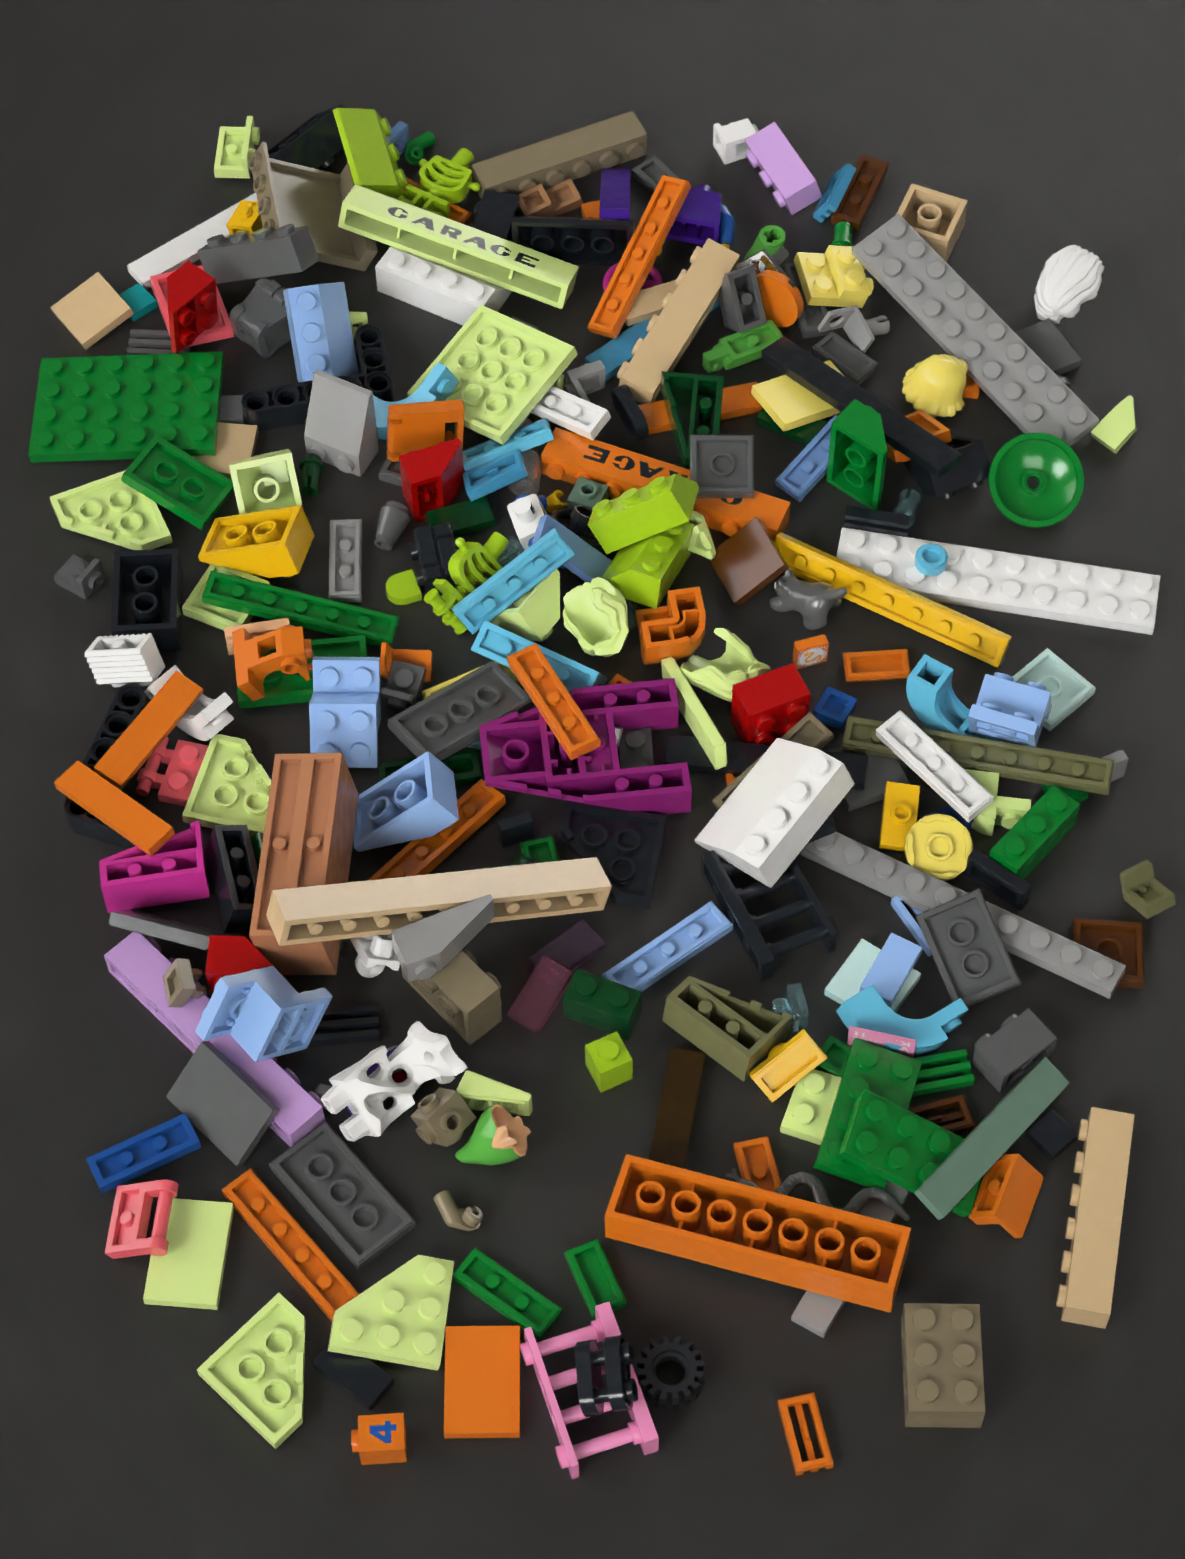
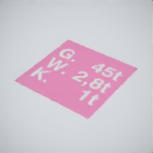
M849 1026L847 1041L849 1046L852 1045L854 1038L879 1047H883L889 1042L902 1046L896 1053L910 1058L914 1057L915 1039Z

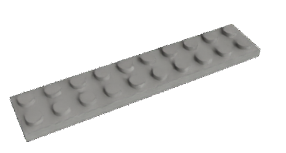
M899 213L852 247V255L948 355L959 359L962 358L968 364V376L1024 434L1034 432L1046 433L1058 437L1069 446H1072L1099 424V418Z

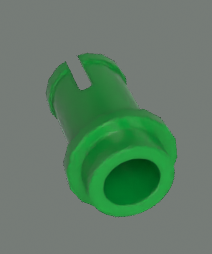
M838 222L834 227V241L830 245L853 246L851 242L853 226L851 227V224L848 222Z

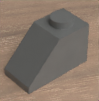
M750 264L724 274L718 295L724 326L742 333L767 323L755 266Z

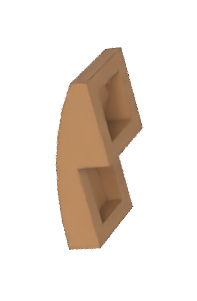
M571 178L546 190L541 183L518 194L520 208L524 216L554 217L575 210L583 204L582 198Z

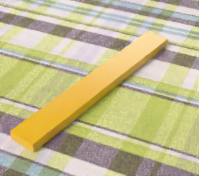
M782 532L776 535L774 543L796 577L808 582H827L835 588H846L847 594L843 598L994 667L998 668L1002 664L1012 636Z

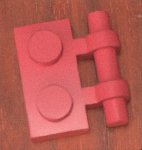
M166 737L147 759L145 767L140 769L137 776L139 783L136 793L141 796H148L151 788L159 789L157 795L160 802L185 807L208 745L178 739L175 749L171 750L166 748L169 742V738ZM160 763L168 764L165 775L157 773Z

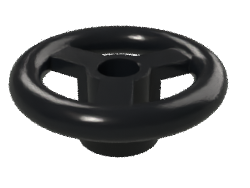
M575 505L573 510L558 509L550 513V516L556 521L558 519H569V523L563 526L595 549L602 547L587 525L592 513L591 508L584 505Z

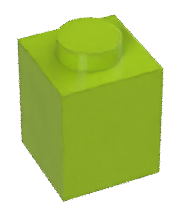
M617 1031L585 1045V1065L601 1093L633 1079V1059Z

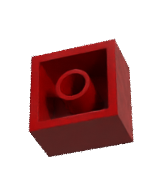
M794 663L733 685L731 723L741 742L771 745L776 738L784 736L809 713L811 693Z

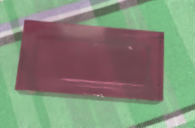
M543 955L508 1011L507 1015L509 1018L539 1034L569 986L574 975L573 971Z

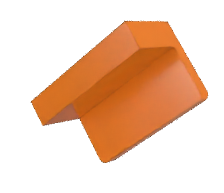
M1020 1154L1002 1155L984 1174L968 1218L976 1225L999 1224L1014 1238H1022L1044 1179L1043 1175Z

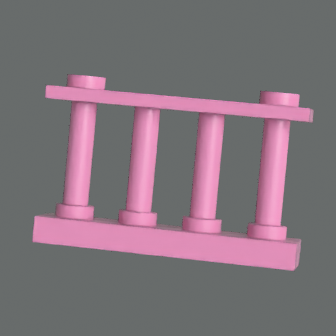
M610 1302L595 1306V1320L591 1321L589 1326L540 1342H536L532 1328L528 1327L524 1329L525 1342L520 1344L526 1366L533 1365L560 1443L559 1446L555 1447L561 1469L568 1467L572 1479L579 1477V1459L633 1442L634 1445L640 1444L644 1455L659 1450V1437L632 1364L630 1365L631 1378L635 1379L638 1389V1400L633 1402L632 1409L628 1410L632 1422L627 1423L626 1428L572 1445L565 1425L589 1417L583 1415L580 1404L560 1411L554 1390L576 1384V1368L548 1376L542 1360L543 1356L574 1347L577 1342L596 1339L597 1343L602 1341L604 1343L606 1337L621 1335ZM601 1365L602 1375L606 1374L605 1365ZM610 1402L604 1403L603 1413L612 1410Z

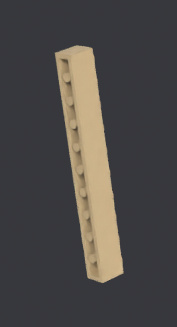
M597 857L272 890L266 916L278 945L285 946L391 934V930L491 894L494 904V918L489 923L604 910L612 885Z

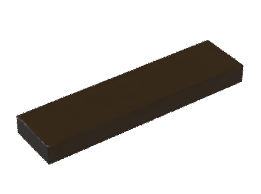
M670 1048L649 1160L685 1168L706 1053Z

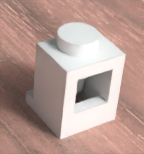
M748 118L722 127L719 123L713 124V146L724 164L747 158L745 153L749 150L745 139L759 130L755 124H751Z

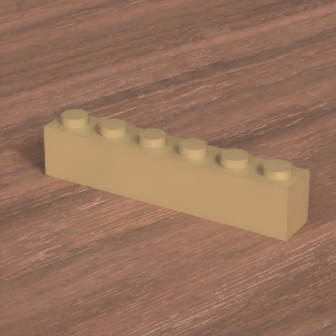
M710 238L707 239L702 248L700 246L696 247L690 258V263H692L688 270L683 269L680 272L675 283L678 287L674 293L670 291L667 293L661 304L662 312L659 316L653 315L646 328V331H648L645 339L639 338L631 352L634 355L630 362L624 361L617 373V378L620 379L619 386L625 385L635 401L641 404L655 401L661 391V372H673L717 302L724 274L737 269L740 254Z
M1091 1107L1088 1119H1081L1078 1140L1084 1141L1083 1152L1077 1151L1074 1163V1173H1080L1079 1185L1072 1184L1069 1205L1076 1206L1074 1218L1068 1217L1065 1239H1071L1070 1251L1064 1250L1061 1263V1272L1067 1273L1066 1285H1059L1056 1301L1057 1307H1063L1061 1321L1106 1329L1110 1318L1135 1114Z

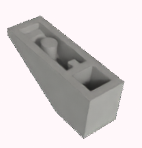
M491 894L391 930L393 948L408 982L416 979H428L436 972L442 970L494 918V904Z

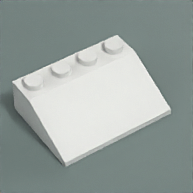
M776 738L695 838V842L708 851L714 850L718 857L772 888L855 783L844 763L814 747Z

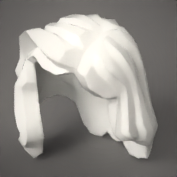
M1069 245L1049 257L1040 274L1035 289L1036 293L1034 294L1038 319L1045 320L1050 318L1054 324H1059L1063 317H1074L1079 312L1082 303L1097 296L1102 282L1101 274L1105 268L1097 255L1082 249L1080 246Z

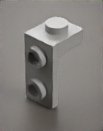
M601 360L586 363L578 368L566 371L567 385H564L563 388L564 391L590 402L587 394L605 388V367Z

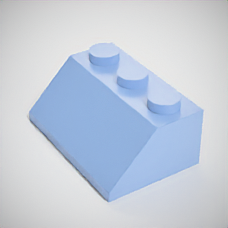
M344 282L316 284L283 290L298 383L313 381V376L317 369L336 377L358 374Z

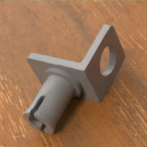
M855 305L829 311L817 329L819 332L844 328L852 345L866 353L875 340L874 336L886 335L890 330L889 320L880 323V321L887 319L884 315L864 319L858 306ZM842 316L837 321L830 323L834 318Z

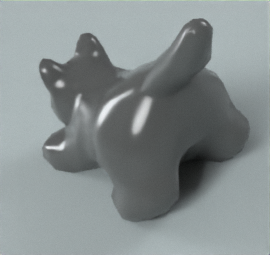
M788 568L785 574L775 582L774 589L778 596L771 598L769 604L772 609L778 612L797 611L801 613L803 625L809 630H818L826 626L828 612L832 608L840 606L841 598L847 594V589L835 588L827 582L799 580L793 571Z

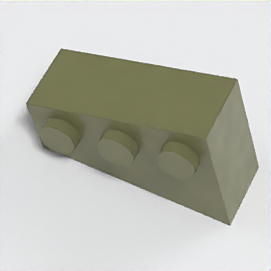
M688 976L667 996L662 1021L745 1082L750 1077L749 1072L768 1058L772 1047L781 1042L784 1043L788 1039L793 1015L786 1012L779 1015L761 1008L762 1003L751 1000L750 1003L730 996L731 991Z

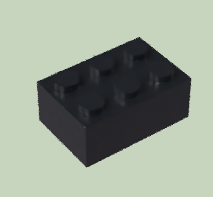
M179 548L114 551L111 635L120 636L123 634L125 636L129 634L130 636L132 634L142 635L145 633L147 635L151 633L159 651L181 650L183 567Z

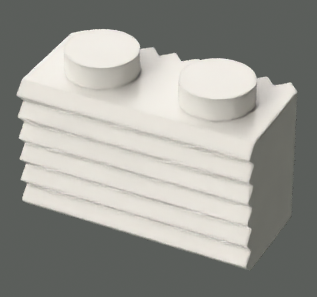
M145 633L142 635L132 634L130 636L129 634L125 636L123 634L120 636L110 635L108 637L106 635L103 637L98 636L85 651L84 656L87 658L89 668H92L94 679H97L96 684L98 685L111 684L112 687H121L127 683H139L140 686H148L158 679V676L165 668L151 633L147 635Z

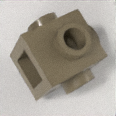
M441 1087L433 1094L424 1097L419 1102L418 1109L410 1116L418 1126L416 1132L423 1141L430 1145L434 1143L445 1147L456 1143L463 1136V1131L477 1118L457 1091Z

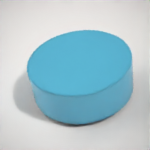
M924 544L916 551L915 566L924 575H939L946 569L948 554L938 544Z

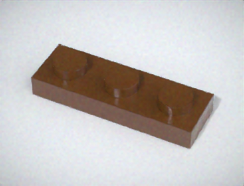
M860 155L850 184L837 210L831 215V224L836 225L842 221L851 224V227L853 226L854 231L859 232L885 178L889 162Z

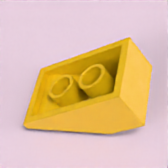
M301 505L219 517L214 519L198 558L203 563L266 578L291 577L299 574L315 535Z

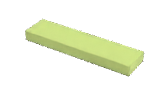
M672 656L662 659V678H675L680 712L715 770L726 767V742Z

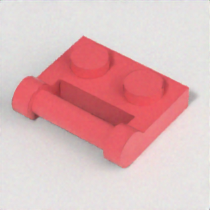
M163 1179L117 1186L105 1254L112 1259L148 1254L154 1256L166 1255L169 1244L166 1240L172 1200L177 1197L179 1184L172 1180ZM158 1197L152 1235L146 1238L153 1198Z

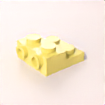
M829 245L825 253H796L793 261L807 305L851 307L857 305L858 308H863L868 296L873 292V280L866 277L865 267L852 255L853 246Z

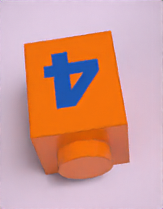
M404 1413L358 1415V1429H351L352 1453L359 1452L361 1465L407 1462Z

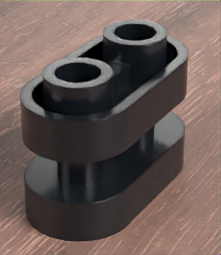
M623 1335L606 1337L603 1350H598L594 1340L577 1342L575 1346L577 1387L583 1415L585 1417L602 1415L605 1402H610L615 1413L631 1410L633 1402L638 1400L637 1384L635 1379L631 1378L630 1365L635 1363V1353L631 1341L626 1342ZM601 1365L606 1367V1387H603Z

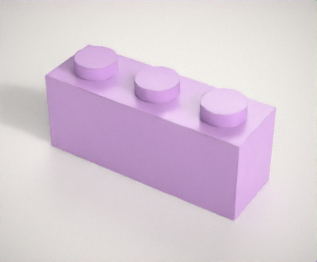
M775 122L745 139L749 150L745 155L754 169L756 167L760 168L759 176L767 188L772 186L775 190L772 194L780 208L786 206L791 215H794L822 197L815 178Z

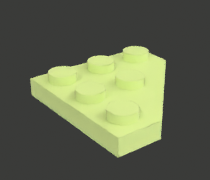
M125 470L49 497L58 521L64 529L132 550H152L172 543L170 531L156 502L121 481Z
M218 733L211 738L183 811V822L190 824L199 820L200 826L212 829L214 825H247L250 837L258 832L264 834L271 779L262 765L256 760L245 739Z
M417 1255L334 1312L328 1351L438 1371L441 1364L454 1261Z
M280 1293L275 1295L197 1369L198 1375L275 1449L303 1423L306 1321L304 1315Z

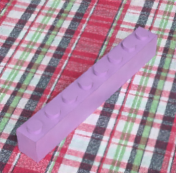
M132 932L104 955L109 972L192 1053H195L203 1041L195 1030L202 1018L203 1010L210 1001L207 997V992L205 991L198 999L189 998L183 1007H169L163 975L175 959L172 957L167 959L161 954L160 946L152 937L148 936L145 938L141 933ZM198 981L195 982V985L202 986ZM230 1034L205 1040L210 1041L280 1109L269 1127L290 1147L325 1122L323 1112L325 1105L320 1097L313 1091L307 1093L300 1086L301 1082L295 1073L289 1068L283 1070L276 1063V1057L255 1062Z

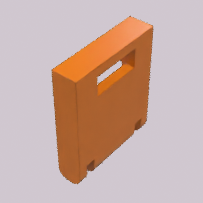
M462 399L390 405L387 417V459L392 462H399V455L460 438L463 449L465 409ZM455 422L454 434L452 431H445V423Z

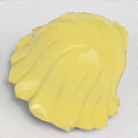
M934 354L922 362L916 363L914 367L905 373L906 377L902 381L904 385L902 393L906 395V401L911 403L915 410L922 409L934 418L937 416L943 418L954 416L956 410L961 411L962 407L965 406L963 392L966 385L968 364L962 358L959 359L947 354Z

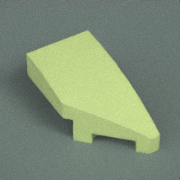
M1129 395L1123 399L1091 431V435L1095 440L1115 454L1137 431L1133 397Z
M693 510L688 522L695 524L692 530L688 550L712 560L716 556V550L707 523L702 514Z

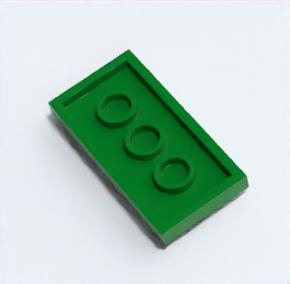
M365 635L311 640L314 656L367 657ZM276 649L266 652L263 657L275 653ZM313 658L308 659V663H312ZM277 670L268 674L263 683L265 697L256 701H252L237 687L239 709L310 702L313 694V671L309 672L310 681H306L298 672L295 674H285L281 670Z
M854 1038L813 1168L868 1188L877 1187L884 1190L887 1182L886 1179L838 1156L858 1092L865 1088L908 1110L922 1061Z
M864 1088L858 1092L838 1156L914 1193L961 1144L964 1138ZM980 1180L953 1207L951 1212L963 1218L971 1214Z

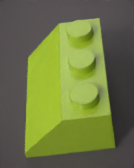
M333 109L354 184L394 199H398L400 195L406 196L404 186L408 185L403 170L401 168L398 169L396 161L400 160V156L395 144L390 142L389 135L392 134V129L387 118H381L375 109Z
M673 474L666 478L662 476L655 478L647 486L639 489L631 488L613 500L605 499L598 502L592 509L587 525L605 553L609 554L690 521L699 485L697 482L678 474Z
M686 522L621 548L602 578L607 579L614 587L619 589L625 599L657 609L691 554L688 547L695 524Z

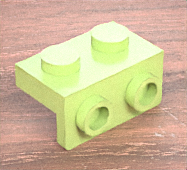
M247 116L245 127L220 126L214 164L215 178L250 179L249 160L252 153L257 151L254 149V146L260 143V129L254 126L253 116Z

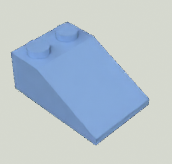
M427 751L359 794L353 839L354 849L360 852L431 837L458 821L459 814L454 772Z

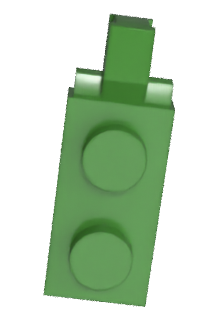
M769 320L763 325L742 333L737 332L719 339V343L713 346V350L703 353L702 366L707 373L721 370L723 367L727 370L762 358L761 351L783 337V334L773 320Z

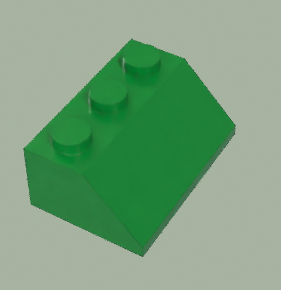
M854 399L832 421L826 481L866 507L880 510L887 458V445L881 414L877 413L871 406L864 405Z

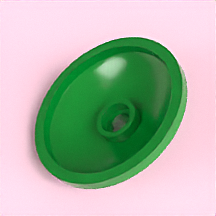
M1034 432L1022 434L1011 439L997 452L989 469L988 486L995 506L1007 519L1024 527L1043 528L1060 522L1075 509L1083 492L1084 473L1077 454L1067 443L1053 435ZM1029 478L1037 480V488L1032 489L1028 486L1027 481Z

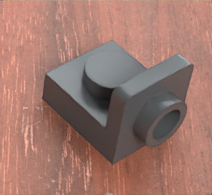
M74 554L54 575L56 584L85 600L94 591L101 588L106 578L101 560L94 558L89 563Z
M394 660L386 688L382 687L380 695L387 700V705L406 710L407 705L413 706L418 703L427 669Z

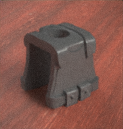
M262 277L255 282V287L247 298L231 310L230 322L236 337L253 347L263 358L269 359L278 348L291 341L283 295V290L286 289L282 288L275 280H268L266 277Z

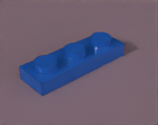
M186 1113L90 1156L86 1158V1161L103 1194L200 1149L201 1144Z

